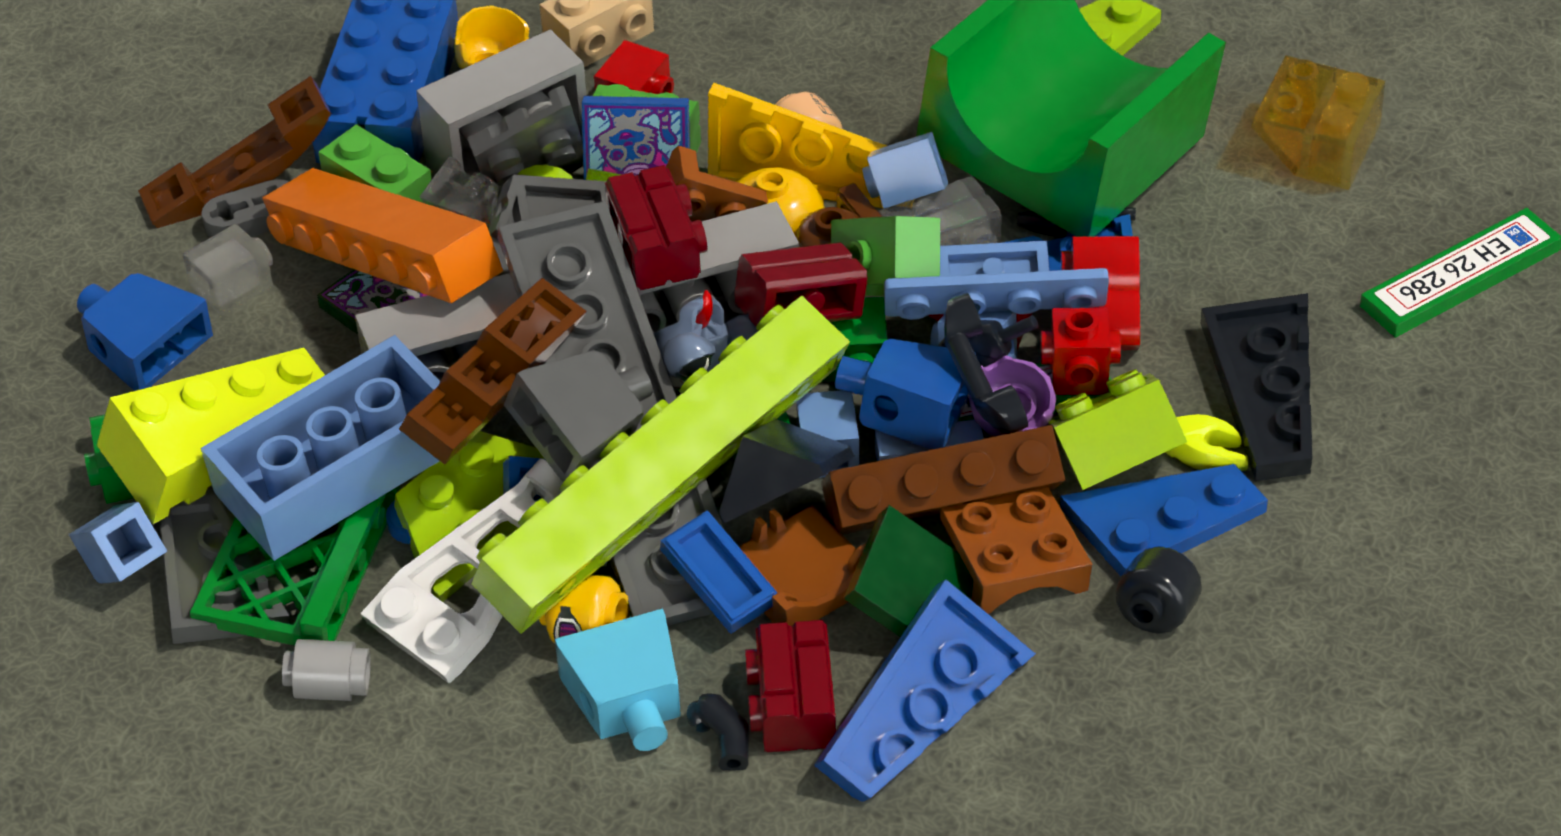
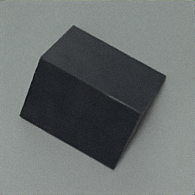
M775 419L742 437L719 514L723 522L726 523L824 476L855 457L848 445Z

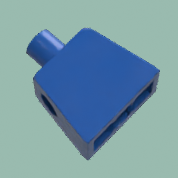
M140 273L130 274L110 291L97 284H91L81 292L77 301V309L83 314L81 320L89 351L134 391L151 387L213 336L206 299Z
M896 339L884 341L873 363L843 356L835 380V389L862 395L859 420L864 426L930 450L946 446L969 397V392L948 348Z

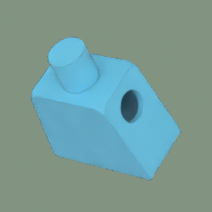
M663 608L555 639L560 679L600 739L628 732L634 747L640 751L653 750L666 741L668 732L663 721L680 717L681 713L677 673Z

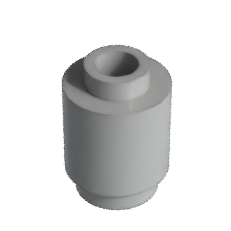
M297 639L294 651L284 652L283 686L292 687L294 699L352 701L353 695L367 696L371 667L370 649L356 648L355 642Z

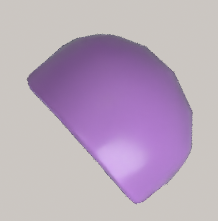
M1006 355L986 367L981 365L993 392L1009 385L1015 388L1028 420V428L1020 431L1044 427L1050 423L1055 410L1056 395L1050 377L1036 364L1013 359ZM969 394V403L975 422L991 437L1005 435V433L998 431L982 418L977 412Z

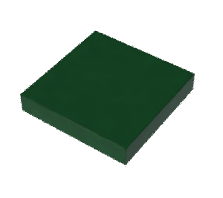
M889 505L878 514L843 599L901 637L938 583L946 579L971 599L974 581L956 550Z

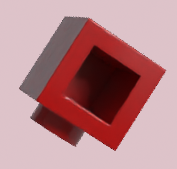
M624 40L594 75L595 90L600 84L607 86L621 84L630 90L647 93H673L674 80L670 77L669 54Z

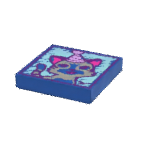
M584 96L582 100L584 180L607 181L608 177L630 172L638 175L640 170L661 165L666 166L672 150L677 146L690 149L689 98Z

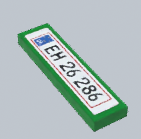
M1525 208L1362 293L1360 307L1396 338L1560 251L1561 235L1531 210Z

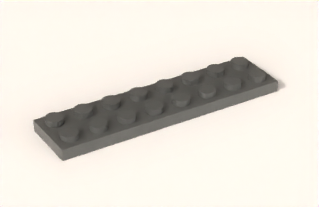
M606 201L498 227L497 238L518 298L537 281L544 278L587 311L579 324L543 364L594 350L602 353L618 374L634 366L641 367L647 373L653 390L649 398L640 402L643 405L644 415L659 401L664 399L670 404L676 399ZM639 423V425H638L636 431L642 427V426L640 425V423ZM706 479L609 560L621 592L626 593L628 596L630 617L663 608L667 626L713 614L660 550L663 538L707 510L723 528Z

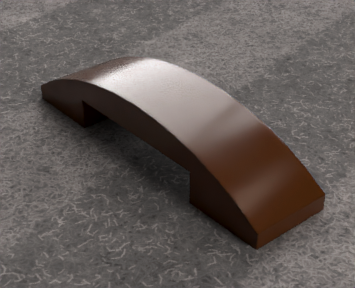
M309 76L267 104L274 117L272 121L195 172L191 173L180 162L139 189V194L152 224L156 228H161L202 216V209L209 200L226 193L274 180L291 166L316 139L331 115L315 80Z

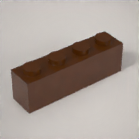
M1048 425L833 470L821 481L830 523L836 528L838 533L845 535L873 529L878 514L889 505L909 519L915 520L941 514V508L1046 487L1052 491L1066 480L1053 426Z

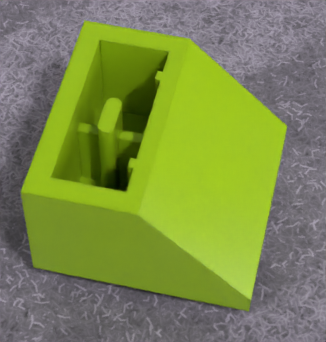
M1134 369L1106 382L1109 389L1107 393L1094 399H1090L1086 393H1081L1055 406L1058 415L1052 417L1049 424L1053 426L1054 434L1082 490L1187 443V439L1159 379L1148 373L1143 376L1141 372L1138 373L1137 369Z

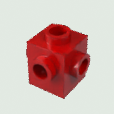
M1052 308L1051 331H1041L1040 349L1041 365L1051 364V379L1055 395H1079L1081 393H1086V395H1102L1108 392L1109 389L1106 382L1109 381L1110 364H1120L1121 359L1120 330H1110L1108 308Z

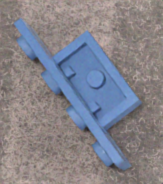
M1047 241L940 246L939 276L892 278L884 281L885 315L888 317L900 316L904 319L913 320L927 315L945 314L948 300L966 292L971 297L978 314L996 311L1029 314L1039 309L1104 306L1107 303L1108 270L1098 268L1049 271Z

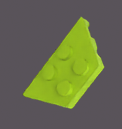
M479 431L445 465L440 461L398 491L395 494L394 507L402 527L407 529L410 535V548L414 558H417L503 495V463L508 456L545 459L538 449ZM509 521L498 524L479 541L477 549L481 550L495 535L502 533L507 538L518 528ZM468 563L455 566L434 582L431 594L444 602L475 576L477 568Z

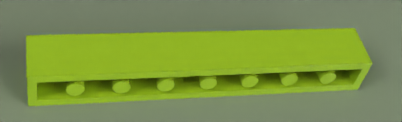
M800 296L786 309L781 305L775 306L758 323L756 327L757 333L748 340L743 336H739L723 350L718 358L720 362L709 372L704 367L695 371L684 382L679 390L681 395L673 402L668 404L663 399L656 403L644 415L640 422L642 427L630 437L625 432L617 435L601 452L600 457L602 460L589 470L585 465H582L573 471L560 486L559 490L562 493L549 503L544 499L535 502L520 518L518 522L520 527L507 538L502 533L491 538L476 556L480 563L471 585L522 634L580 583L591 576L737 453L744 435L777 419L837 368L850 341L803 296Z

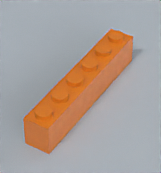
M311 168L262 197L269 214L266 219L267 226L279 243L451 304L504 271L485 222L319 169Z

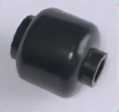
M1160 546L1148 548L1133 559L1120 577L1115 590L1116 603L1122 615L1133 626L1155 634L1169 633L1185 621L1196 605L1202 591L1201 577L1195 565L1184 554L1172 548Z

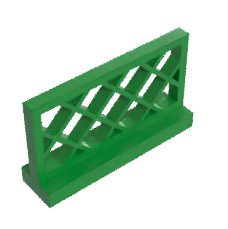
M400 485L336 523L338 529L335 533L315 541L311 538L303 543V546L291 550L275 561L250 533L246 535L247 529L235 517L190 611V618L215 623L218 630L295 646L297 639L336 641L386 528V512L390 504L395 500V494L401 490ZM259 548L266 561L239 572L233 563L235 557ZM313 559L319 568L318 573L294 584L286 570ZM276 574L284 588L256 599L248 585L255 583V578L265 575L268 578ZM237 587L241 590V595L247 603L230 611L211 608L215 601L216 593L231 591ZM281 602L283 605L294 602L300 612L294 625L270 620L264 609H272L273 605ZM255 613V614L257 615V617H253V616H249V615Z

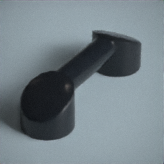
M966 292L950 298L945 312V345L952 356L977 412L992 427L1005 434L1015 433L1028 428L1027 416L1015 388L1009 385L993 392L969 342L970 339L983 334L981 320L971 297Z

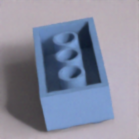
M393 335L200 448L214 493L275 561L439 462L437 458L406 436L399 428L405 416L438 387L440 381L396 335Z

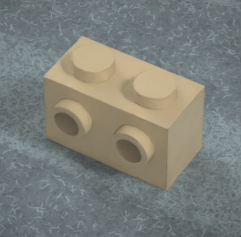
M547 0L540 4L542 33L551 29L584 62V67L613 53L624 40L634 42L654 32L652 0Z

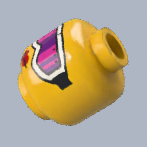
M591 575L539 618L541 625L546 626L549 638L555 644L556 638L630 618L628 596L626 593L621 592L619 585L613 578Z

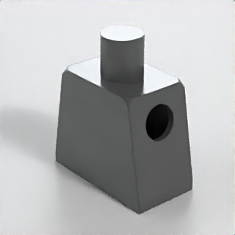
M593 350L518 372L504 406L557 476L564 482L578 467L585 465L590 470L601 461V452L617 435L625 432L630 437L635 433L644 415L643 405L640 402L649 398L652 395L653 389L649 376L641 367L634 366L618 374L602 353Z

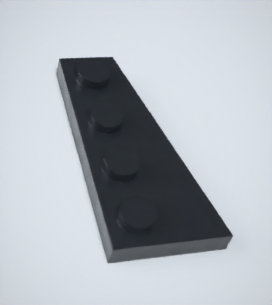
M1308 293L1201 308L1200 324L1255 481L1311 474L1312 423Z

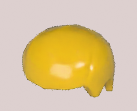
M496 6L471 9L460 17L456 26L454 52L458 67L464 69L528 40L529 26L525 20L511 10Z

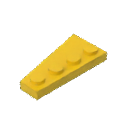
M713 82L708 92V174L736 182L747 173L762 168L780 167L794 170L807 177L824 200L837 201L838 189L855 183L874 207L883 208L880 196L871 198L864 180L862 168L869 166L867 157L871 151L886 147L887 145ZM916 199L886 209L912 212Z

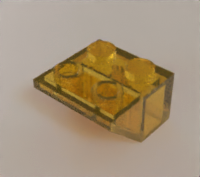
M1285 55L1252 119V129L1295 176L1349 190L1380 127L1386 81L1361 73L1350 72Z

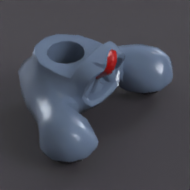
M704 290L702 296L688 302L681 308L678 323L653 334L673 389H680L684 382L698 369L704 367L709 372L720 363L718 361L720 354L733 340L739 336H743L748 340L758 330L749 320V314H742L724 322V310L721 304L711 296L708 290Z

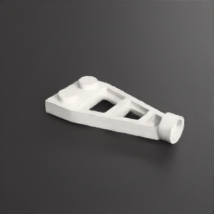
M539 459L516 486L401 568L360 613L366 623L446 682L450 683L459 676L490 641L503 616L481 594L471 610L465 613H457L431 594L432 586L437 579L457 565L468 563L478 568L480 562L476 559V556L480 551L477 549L479 541L498 524L509 521L519 528L518 522L522 515L535 503L533 497L536 494L549 503L562 493L559 488L563 482L548 462L544 459Z

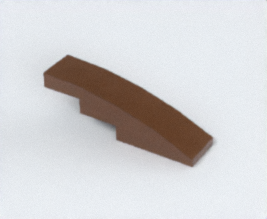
M541 278L483 330L476 345L444 373L438 387L405 416L399 430L445 465L503 408L517 373L542 365L579 324L587 311L544 278Z

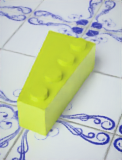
M300 348L110 397L97 446L136 502H139L152 524H155L168 517L170 508L183 501L189 505L205 496L207 487L212 485L200 448L325 376V374L306 349Z

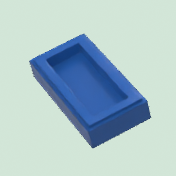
M708 510L661 540V552L730 634L773 607L772 596L777 594V591Z

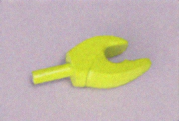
M1201 414L1176 417L1187 439V443L1165 452L1166 454L1198 470L1235 464L1240 471L1248 469L1247 456L1225 449L1238 448L1242 443L1239 432L1229 423Z

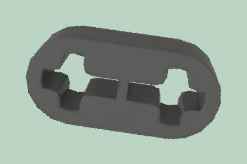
M270 180L209 200L202 209L206 235L218 243H231L269 232L266 221L269 214L262 197L289 181ZM229 216L231 219L230 221H224L223 217Z

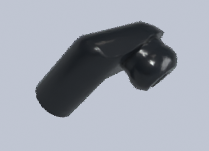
M714 693L702 694L698 701L691 702L687 708L686 716L690 726H696V731L701 733L712 729L719 736L718 763L721 770L747 769L749 765V727L747 721L721 695Z

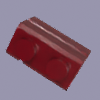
M665 165L640 170L638 175L630 172L608 177L607 182H605L607 207L636 287L640 290L663 286L667 280L676 283L697 278L699 273H701L700 254L708 251V245L701 220L691 221L689 216H692V204L687 186L685 184L676 185L669 168H666Z
M842 243L741 254L738 262L734 293L735 303L745 315L749 314V320L755 327L772 308L781 305L786 309L800 296H803L829 322L859 319L863 312L868 278L867 270L856 258L852 259V253Z
M823 620L798 621L793 626H789L787 622L760 624L758 628H755L757 649H745L747 685L759 684L760 695L748 696L751 732L763 731L764 752L826 748L836 733V714L827 623L825 624Z

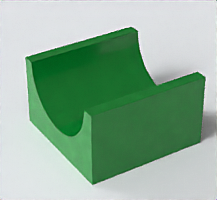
M987 0L930 47L916 137L932 132L939 155L944 160L1074 236L1094 237L1204 136L1226 42L1208 32L1169 68L1150 67L1134 62L1108 46L1087 23L1075 0Z

